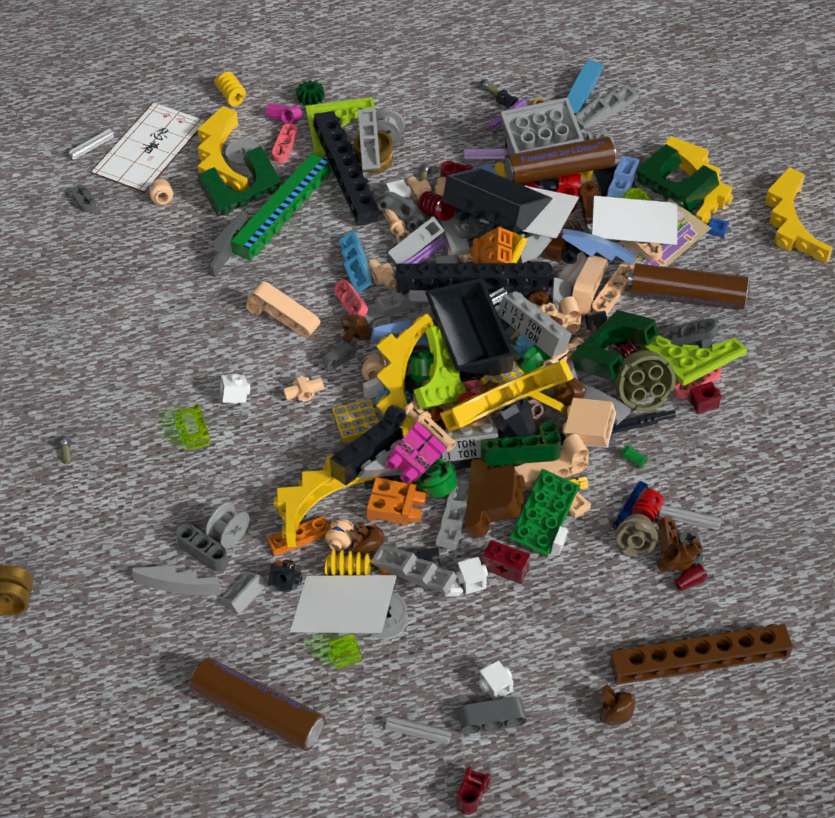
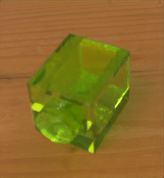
M354 633L328 642L329 651H326L330 664H335L337 670L362 662L361 650Z

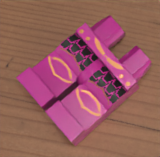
M419 422L413 426L387 456L388 460L385 463L390 470L394 471L399 467L403 471L400 478L405 484H409L412 481L415 482L447 449L433 436L418 452L417 450L431 435Z

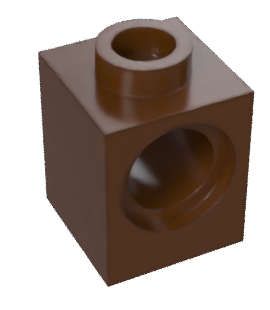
M561 233L558 234L557 238H553L543 250L544 259L558 263L561 262V254L566 250L568 242L561 237Z

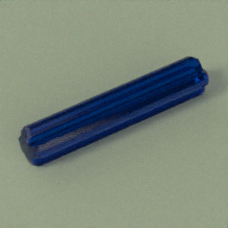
M643 481L637 483L613 520V529H617L626 517L632 515L631 510L641 491L648 488L647 483Z

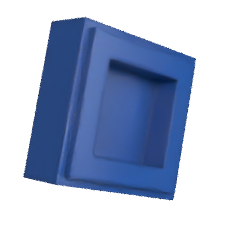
M711 217L708 225L711 229L706 234L724 238L729 222Z

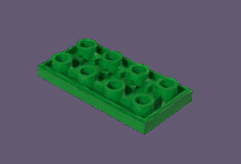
M542 468L509 537V541L547 558L580 485Z

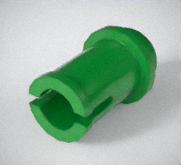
M626 445L620 454L623 460L627 459L640 468L646 464L648 459L647 456L635 451L633 446Z

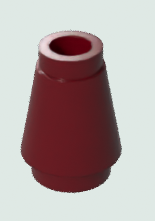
M700 563L692 564L674 582L677 588L683 591L704 583L708 575Z

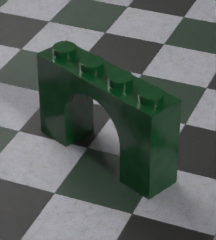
M665 144L636 169L637 180L642 186H647L654 193L662 195L666 200L672 199L679 206L690 211L720 185L717 172L703 165L693 175L683 181L669 182L665 180L682 163L678 150Z
M261 146L246 152L243 160L254 179V185L246 191H234L228 188L215 167L199 173L197 182L217 216L222 214L226 216L233 211L232 209L237 207L241 209L247 206L248 202L252 200L258 201L264 197L263 195L267 193L273 194L279 189L282 181Z
M616 310L571 354L575 370L613 381L618 376V367L622 365L623 360L621 353L606 350L605 348L613 343L626 341V339L633 343L648 346L658 336L655 319Z

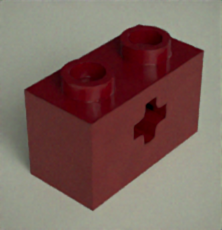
M490 540L482 555V564H485L487 572L522 584L530 568V554Z

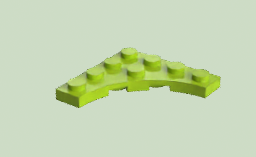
M373 97L306 106L314 154L325 156V152L313 128L314 114L334 111L336 117L340 119L342 128L349 122L359 118L358 110L375 108Z
M439 326L425 329L430 353L434 355V361L430 366L429 381L424 383L422 387L413 390L420 410L457 403L458 397L466 392L459 376L460 373L454 367Z
M660 335L648 346L640 344L643 350L653 351L664 357L673 367L676 380L683 386L747 354V347L735 337L721 343L712 344L710 348H698V345L683 344L682 347L671 344L670 340Z

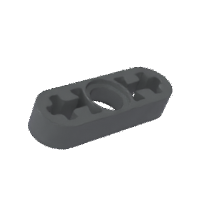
M708 318L668 328L662 337L670 340L671 344L680 346L712 338L717 335L719 327L713 319ZM690 330H695L692 335L686 336Z

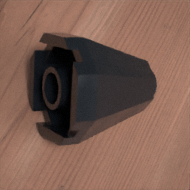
M527 397L523 398L524 402L522 403L518 400L498 411V417L495 414L491 416L493 423L508 437L537 435L531 404Z

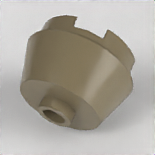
M632 514L626 517L618 526L615 538L623 553L638 557V554L646 552L649 554L652 552L658 541V533L648 517L642 514Z

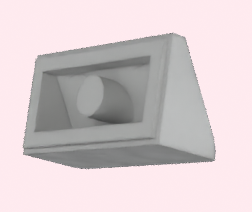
M553 278L551 301L555 304L557 311H559L560 301L565 297H571V282L560 278Z
M246 571L219 601L237 614H241L266 587V583L260 574Z

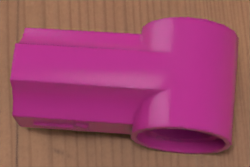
M269 103L266 108V115L270 119L290 124L302 118V110L298 106L290 107Z

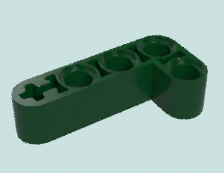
M553 422L542 423L539 427V435L490 438L483 440L480 445L481 461L486 463L487 466L551 462L558 460L561 455V438L558 426Z

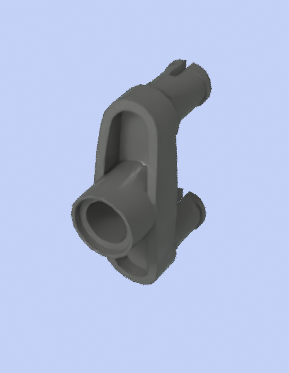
M388 192L377 204L381 211L389 208L407 221V228L411 232H414L427 222L426 215L418 208L416 201L412 198L406 199L397 193ZM405 205L409 207V211L405 209Z

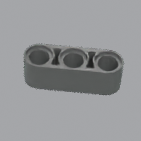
M182 524L176 529L179 546L185 552L216 572L224 571L228 567L229 561L224 546L191 524Z
M520 697L467 704L458 709L461 730L464 734L517 727L527 722L523 701Z

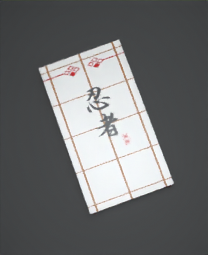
M153 103L93 169L92 174L145 193L149 189L150 184L157 180L196 135L197 129L206 121Z

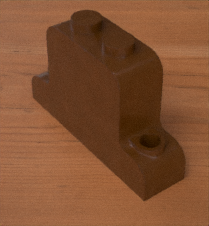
M481 458L471 460L464 528L473 539L484 537L489 531L491 522L515 518L520 514L521 504L524 502L522 491L525 486V480L523 475H519L513 466L493 468V466H487L486 463H483Z

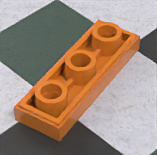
M325 515L300 524L296 530V547H288L287 539L282 537V531L268 536L266 539L275 557L325 538L330 525Z

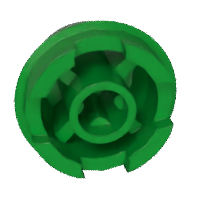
M533 346L523 355L524 361L522 364L517 363V365L526 373L542 367L543 363L551 357L540 348Z
M422 350L411 355L406 371L409 377L416 383H423V380H429L430 366L433 364L434 355L430 353V350Z
M442 458L437 459L417 479L418 486L431 498H441L448 495L457 486L455 466L449 460L444 462Z

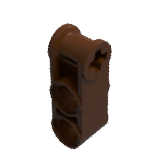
M585 182L581 185L582 195L580 202L586 228L587 224L593 223L594 196H599L597 186L592 182Z

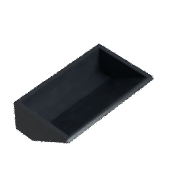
M476 168L447 175L442 202L462 210L461 213L455 216L460 221H465L471 215L475 219L481 218L490 222L483 228L485 232H490L500 226L516 233L526 230L553 198L482 168Z
M483 278L425 292L456 371L489 376L512 372L515 354L511 344L514 341L508 338L505 333V329L500 321L501 319L497 314L498 309L494 307Z

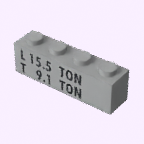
M517 291L503 296L497 312L500 318L551 358L565 353L572 334L564 326L558 324L548 314H545Z
M486 423L477 427L464 426L450 432L447 429H443L457 444L451 451L445 450L438 459L442 458L444 462H447L448 460L480 458L481 442L485 439L498 438L497 426ZM430 435L429 438L421 445V447L418 449L419 451H420V450L426 445V443L432 438L431 435Z

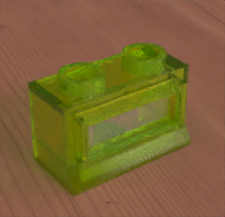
M199 403L193 407L176 411L177 418H174V423L177 430L181 429L182 433H178L181 445L186 444L187 451L211 445Z

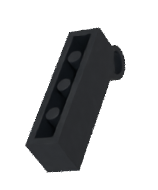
M396 405L388 407L384 413L383 421L381 420L330 458L331 476L347 486L358 477L362 471L360 467L369 460L375 461L376 456L383 450L387 452L391 450L390 446L399 439H403V429L400 426L406 419V411Z

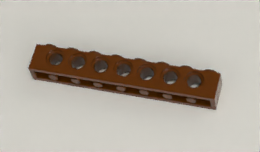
M770 624L766 627H749L742 631H726L723 634L717 635L706 634L698 638L686 637L673 642L662 641L654 645L642 644L629 649L618 648L615 651H611L610 664L616 685L789 658L793 645L785 624ZM653 658H658L661 661H655Z

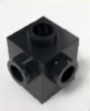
M288 559L275 561L271 564L268 585L278 587V590L282 592L294 590L298 585H301L303 573H301L302 566L296 565L295 561Z

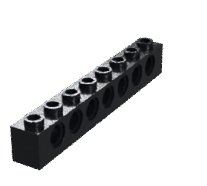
M334 111L314 114L313 128L357 226L378 222L381 210L375 202L374 192L369 189L368 179L364 178L362 166L358 165L357 156L352 152L351 142L347 141L346 132L341 128L339 117H336Z
M549 263L396 264L397 293H409L410 290H432L483 278L489 293H493L501 287H504L508 293L515 291L548 292Z

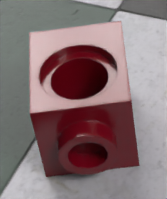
M711 381L691 388L688 401L699 415L719 408L722 395L719 388H716Z

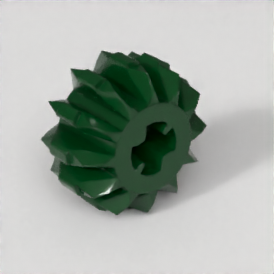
M317 80L303 81V84H298V88H296L297 99L299 103H303V106L322 103L325 91L322 83H318Z

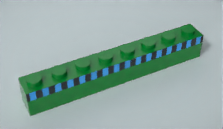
M311 153L231 240L233 254L249 261L258 256L261 249L266 244H269L271 238L281 230L285 222H288L294 212L300 209L303 202L310 198L312 192L320 187L321 182L329 177L331 173L329 160Z

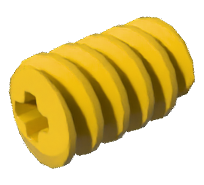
M228 71L215 78V85L228 103L233 107L239 106L246 96V90L235 75Z
M332 549L326 558L325 575H328L330 571L333 576H337L339 572L340 576H346L347 572L348 576H355V574L370 575L371 560L369 553H366L362 559L360 552L357 553L356 557H353L352 551H349L348 555L344 556V550H341L339 555H336L335 549Z

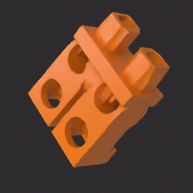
M497 227L481 236L480 239H474L473 246L469 250L470 256L473 257L472 263H512L513 232Z
M376 477L367 506V520H386L394 524L402 523L403 526H408L409 521L420 523L422 509L414 508L413 505L425 506L426 493L417 491L415 484L408 485Z

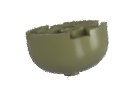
M648 350L637 351L626 356L623 359L622 365L618 367V376L614 379L615 390L620 399L636 411H647L664 404V400L674 390L676 382L675 372L671 364L660 354ZM646 390L656 398L648 405L637 404L645 400L647 396Z

